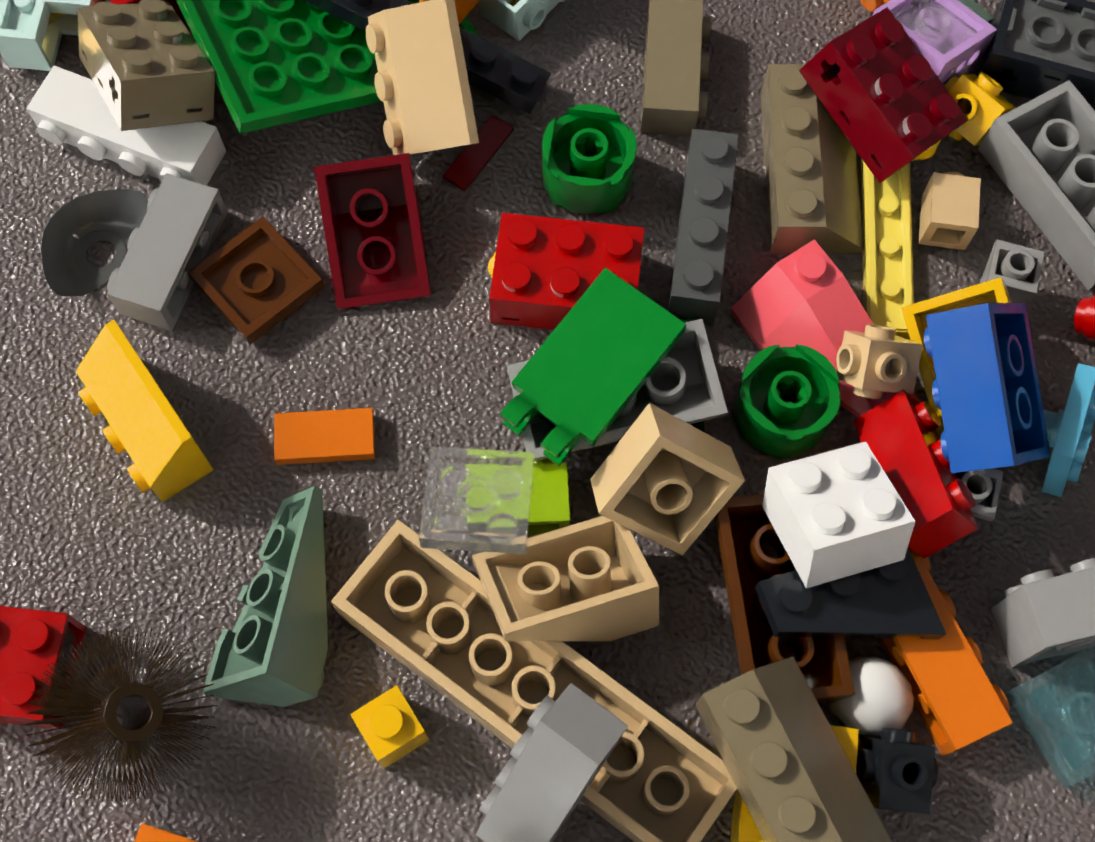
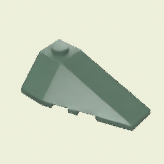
M313 486L283 499L259 551V558L264 561L260 572L252 580L250 586L243 585L237 601L245 605L233 631L223 629L218 639L205 685H213L205 687L202 693L208 696L214 694V696L210 697L280 707L317 698L318 690L324 680L323 668L328 651L323 496L322 490Z

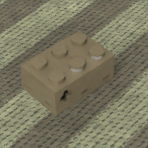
M141 0L139 3L118 5L111 2H100L93 7L77 8L79 58L121 131L213 120L215 70L168 0Z

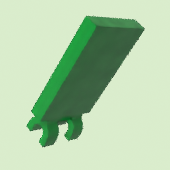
M604 268L512 380L513 388L520 394L515 396L500 412V416L505 419L502 422L503 426L520 437L538 412L546 417L556 427L541 443V447L545 449L543 455L560 467L581 438L593 447L596 445L685 333L686 323L610 270Z

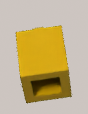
M397 685L350 714L376 760L384 769L429 741L426 732Z

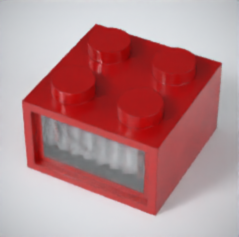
M0 606V723L24 725L42 719L66 717L26 714L37 711V709L47 708L26 703H30V701L35 702L33 700L40 701L37 699H41V697L46 698L31 691L45 696L49 695L37 692L41 691L38 689L52 692L42 688L40 685L45 687L46 685L38 682V680L59 689L41 679L67 690L46 679L49 677L42 672L49 676L52 675L47 671L57 675L50 670L47 664L52 668L55 667L53 664L56 666L60 664L69 671L59 660L58 656L74 670L61 654L72 663L64 651L66 650L69 656L75 660L68 649L70 648L79 659L74 648L79 652L76 645L78 644L82 650L80 642L83 643L87 628L85 625L67 613ZM57 666V667H58L61 671H63L66 675H68V676H70L71 678H73L69 673H67L65 670H63L62 668H60L59 666ZM56 670L60 675L68 679L64 674ZM64 723L37 724L25 726L55 729L59 727H64Z

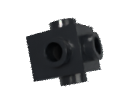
M882 728L881 738L861 736L860 749L857 750L856 775L873 807L884 810L930 814L932 788L935 786L938 778V765L934 758L935 747L914 742L915 732Z

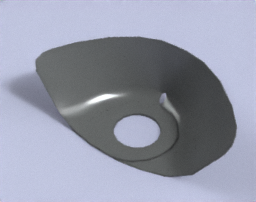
M133 189L95 191L74 198L55 212L43 231L40 248L43 274L47 285L55 294L59 296H83L96 291L108 282L113 270L120 268L127 254L128 240L132 231L140 227L147 213L148 200L146 195ZM73 234L79 236V239L75 238ZM100 241L111 243L116 249V257L112 263L104 267H95L88 262L87 251L93 244Z

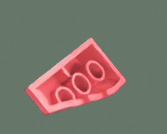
M815 239L777 262L730 309L732 316L761 351L775 345L794 348L796 344L808 346L825 356L836 371V357L839 348L842 346L844 331L865 332L866 324H873L845 276ZM840 380L838 383L841 397L840 405L857 417L897 393L884 392L883 399L866 398L853 394L854 386ZM915 392L913 394H910L915 400L921 403Z

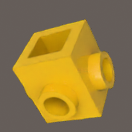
M983 72L978 77L975 74H962L960 78L954 76L944 85L968 118L966 123L949 134L958 141H961L964 137L974 146L981 145L994 119L1016 108L999 94L1003 87Z

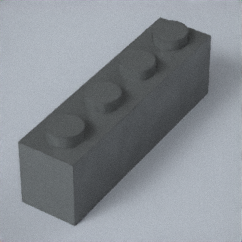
M692 128L686 159L667 311L679 319H703L704 325L713 326L721 296L739 134Z

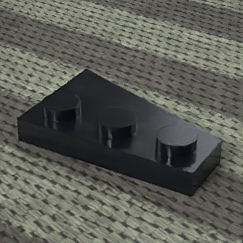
M907 548L905 558L902 561L809 588L805 587L796 570L759 581L755 586L774 637L838 638L840 635H856L890 639L895 636H920L921 639H940L946 635L909 548Z

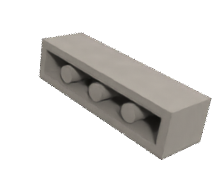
M572 683L568 685L556 701L547 695L528 719L526 724L529 727L510 752L512 758L495 779L494 783L496 786L479 808L486 817L475 835L484 842H553L628 725Z

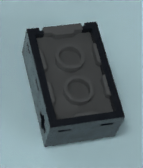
M1001 0L994 13L995 19L992 21V26L997 31L984 53L979 74L983 72L993 78L1003 87V92L1028 99H1034L1070 80L1095 111V3L1086 0Z

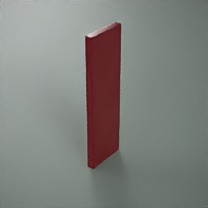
M491 115L477 132L479 143L467 145L444 173L443 179L466 191L514 131V127Z

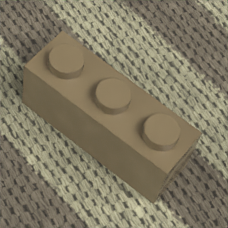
M649 0L640 133L691 136L692 128L696 129L697 119L706 118L708 91H700V80L707 81L709 53H701L702 43L709 42L711 16L703 15V0Z

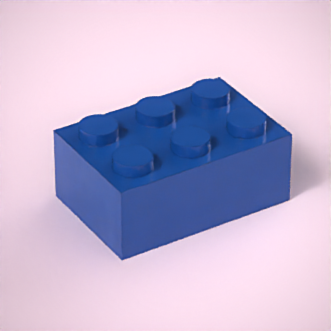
M984 303L926 315L928 327L924 331V344L928 355L933 358L936 379L933 381L932 394L937 408L942 413L944 431L941 434V450L944 458L950 463L951 473L1015 466L1050 457L1026 303Z

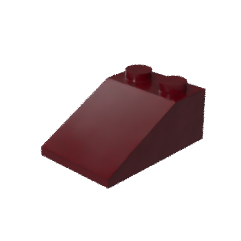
M409 153L314 167L337 309L430 296L431 288L413 157Z

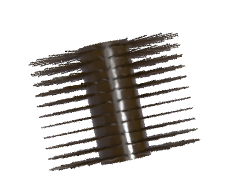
M130 626L127 639L124 628L122 648L120 630L118 636L115 628V647L112 631H110L111 635L109 636L108 630H106V637L104 638L103 632L101 635L103 648L99 635H97V640L95 636L93 637L96 649L90 638L89 643L87 640L84 641L86 647L80 642L86 656L79 645L76 644L79 652L75 648L74 650L81 661L70 648L68 649L75 660L64 650L72 663L63 654L61 655L74 670L58 656L59 660L69 671L62 665L59 667L73 678L66 675L55 664H53L55 666L53 668L47 664L50 670L57 675L47 671L52 675L49 676L42 672L49 677L46 679L67 690L41 679L59 689L38 680V682L46 685V687L40 685L42 688L52 692L38 689L41 691L37 692L49 695L45 696L31 691L46 698L41 697V699H37L40 701L33 700L35 702L30 701V703H26L47 707L26 714L71 717L42 719L24 725L80 721L77 724L26 736L78 725L81 727L28 745L27 747L47 744L70 736L33 755V757L43 754L49 755L55 752L44 760V766L52 762L56 763L50 769L52 770L59 764L57 766L59 771L56 773L57 775L60 773L59 777L69 768L62 778L78 762L65 777V779L67 778L65 783L70 778L69 783L73 781L69 787V793L85 768L82 776L74 786L75 789L72 794H74L83 775L88 770L85 778L79 785L81 788L88 776L80 798H82L91 776L92 779L85 793L86 798L92 784L89 800L96 785L95 799L100 783L98 800L102 790V801L104 800L107 783V801L109 795L111 801H113L115 794V801L117 802L118 788L120 789V801L122 802L123 797L126 801V787L130 801L131 794L135 801L136 794L140 799L138 785L145 799L144 791H146L147 796L148 793L144 780L152 796L151 785L159 796L156 785L159 787V784L154 774L164 788L165 785L161 777L165 782L166 780L158 767L171 781L164 770L165 768L178 783L170 768L178 777L179 775L166 760L184 776L173 761L180 767L182 766L167 752L174 755L188 767L172 751L180 755L190 765L192 764L179 752H182L192 760L194 759L184 752L187 751L199 760L200 758L176 742L194 749L178 741L181 740L201 749L185 740L204 747L190 740L198 741L197 739L188 736L201 740L204 739L190 734L206 739L210 738L189 731L204 730L202 728L210 729L207 727L216 728L192 723V720L209 719L208 717L215 718L214 716L168 713L189 712L218 706L163 709L166 706L214 696V694L162 705V703L213 684L184 690L167 696L206 676L207 674L183 680L203 665L200 667L198 665L194 669L190 668L182 672L181 669L191 660L184 666L182 665L185 662L176 668L178 666L176 664L183 656L174 664L179 658L178 656L169 665L176 657L175 655L163 668L166 662L174 655L173 651L175 648L170 655L166 657L167 652L163 656L169 647L173 635L157 660L168 638L166 637L160 651L151 663L160 645L159 643L153 654L158 640L157 637L148 655L155 636L154 634L149 646L152 627L143 650L146 630L139 652L138 649L142 635L141 632L138 641L139 627L133 649L134 629L132 636H130ZM128 636H129V648H128V652H127ZM118 650H119V656H120V666H119L118 661H117V658H118ZM130 650L129 666L127 670V658ZM112 651L115 658V669L112 662ZM107 652L111 663V669L108 665ZM124 653H125V662H124V668H123V663H122V662H123V657H124ZM101 654H102V656H103V658H104V661H105V663H106V669H105V667L103 666ZM97 660L99 661L102 667V672L98 667ZM93 663L97 667L99 675L96 673ZM89 667L94 672L95 677L90 672ZM56 670L64 674L68 679L64 678ZM118 705L120 706L124 714V721L122 726L120 725L116 717V709ZM102 755H103L102 762H101V764H100V766H99V768H98L100 759H101V757H102ZM142 756H143L144 759L146 760L147 765H148V767H149V770L147 769L146 765L144 764L143 759H142ZM139 759H140V761H141V763H142V765H143L144 770L142 769V767H141L140 764H139ZM114 761V771L111 780V767ZM135 761H136V764H137L138 769H139L140 777H139V775H138V773H137V770H136V768H135ZM109 762V769L106 775L107 764ZM130 762L134 770V780L130 770ZM117 763H118V769H119V770H118V775H117V779H116V766H117ZM126 763H127L128 770H129V780H128V776H127V773H126V770H125V769H126ZM121 765L123 766V770H124V771H123V783H122V776H121Z

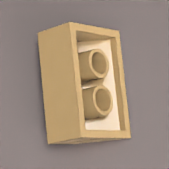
M429 0L382 10L368 16L369 24L366 27V41L370 52L375 54L378 70L375 74V89L378 98L384 102L387 120L384 121L383 132L387 145L392 148L393 155L404 153L416 154L479 143L455 0Z

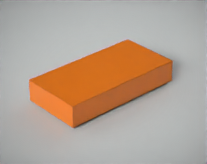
M373 408L274 413V460L277 465L375 459Z

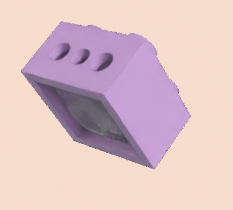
M890 0L873 12V15L886 7L889 8L922 56L929 62L932 70L943 85L954 76L960 78L962 74H970L975 71L997 31L994 26L958 0Z

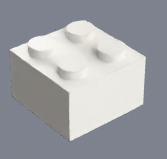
M866 441L768 468L762 507L806 588L904 560L915 520Z

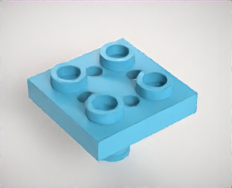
M1078 363L1065 409L1060 408L1058 413L1043 409L1047 437L1050 442L1049 447L1053 448L1041 492L1062 497L1066 482L1077 483L1095 421V367Z

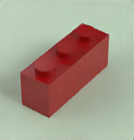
M903 389L853 420L860 441H866L915 520L908 545L911 550L925 559L979 529L971 512V508L976 506L975 500L964 482L957 479L955 473H951L950 463L943 456L941 439L936 430L941 426V421L927 401L924 400L919 403Z

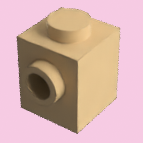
M933 172L921 196L918 244L959 250L967 248L979 228L981 178L967 177L958 172Z

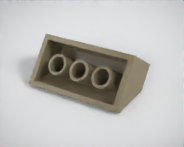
M768 64L760 93L769 252L793 253L815 239L824 252L828 254H862L864 245L855 148L799 72L805 64Z
M794 657L753 669L701 695L695 705L764 842H892Z

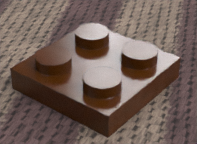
M263 216L188 272L194 284L249 345L324 288L323 281L319 275Z

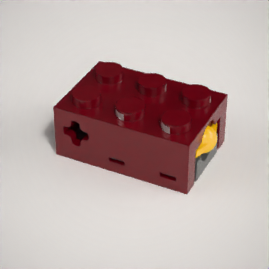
M888 7L830 41L799 70L879 183L889 178L911 161L925 160L932 157L940 141L968 121L957 101L950 95L932 70L929 62L922 56L904 31L901 23L894 17Z

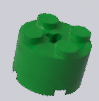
M597 104L576 105L569 108L568 113L556 120L555 117L546 127L542 140V179L548 192V197L555 206L582 214L610 213L619 207L620 202L628 194L633 181L637 142L632 128L630 127L629 130L620 120L621 115L613 109Z
M797 344L795 348L779 347L780 345L769 346L758 352L749 361L743 372L733 403L732 417L742 436L756 449L781 460L790 459L815 447L824 437L836 416L841 400L838 385L839 378L834 366L818 351L808 346Z

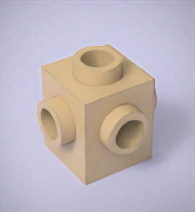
M866 324L865 332L845 330L842 346L839 348L836 357L838 378L840 381L854 386L853 394L861 397L883 399L884 392L898 393L903 389L907 393L913 394L923 344L896 336V329L881 325Z

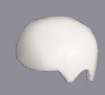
M853 657L849 659L855 695L828 704L831 713L835 714L848 728L859 729V734L862 736L881 738L882 728L902 729L913 712L914 705L912 686L907 677L897 666L885 659L878 657Z

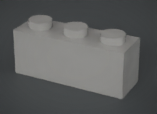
M166 173L159 188H155L151 192L147 203V213L140 227L135 228L129 237L127 254L120 268H115L108 280L107 296L120 315L170 331L173 330L194 285L188 272L207 258L228 213L217 188Z

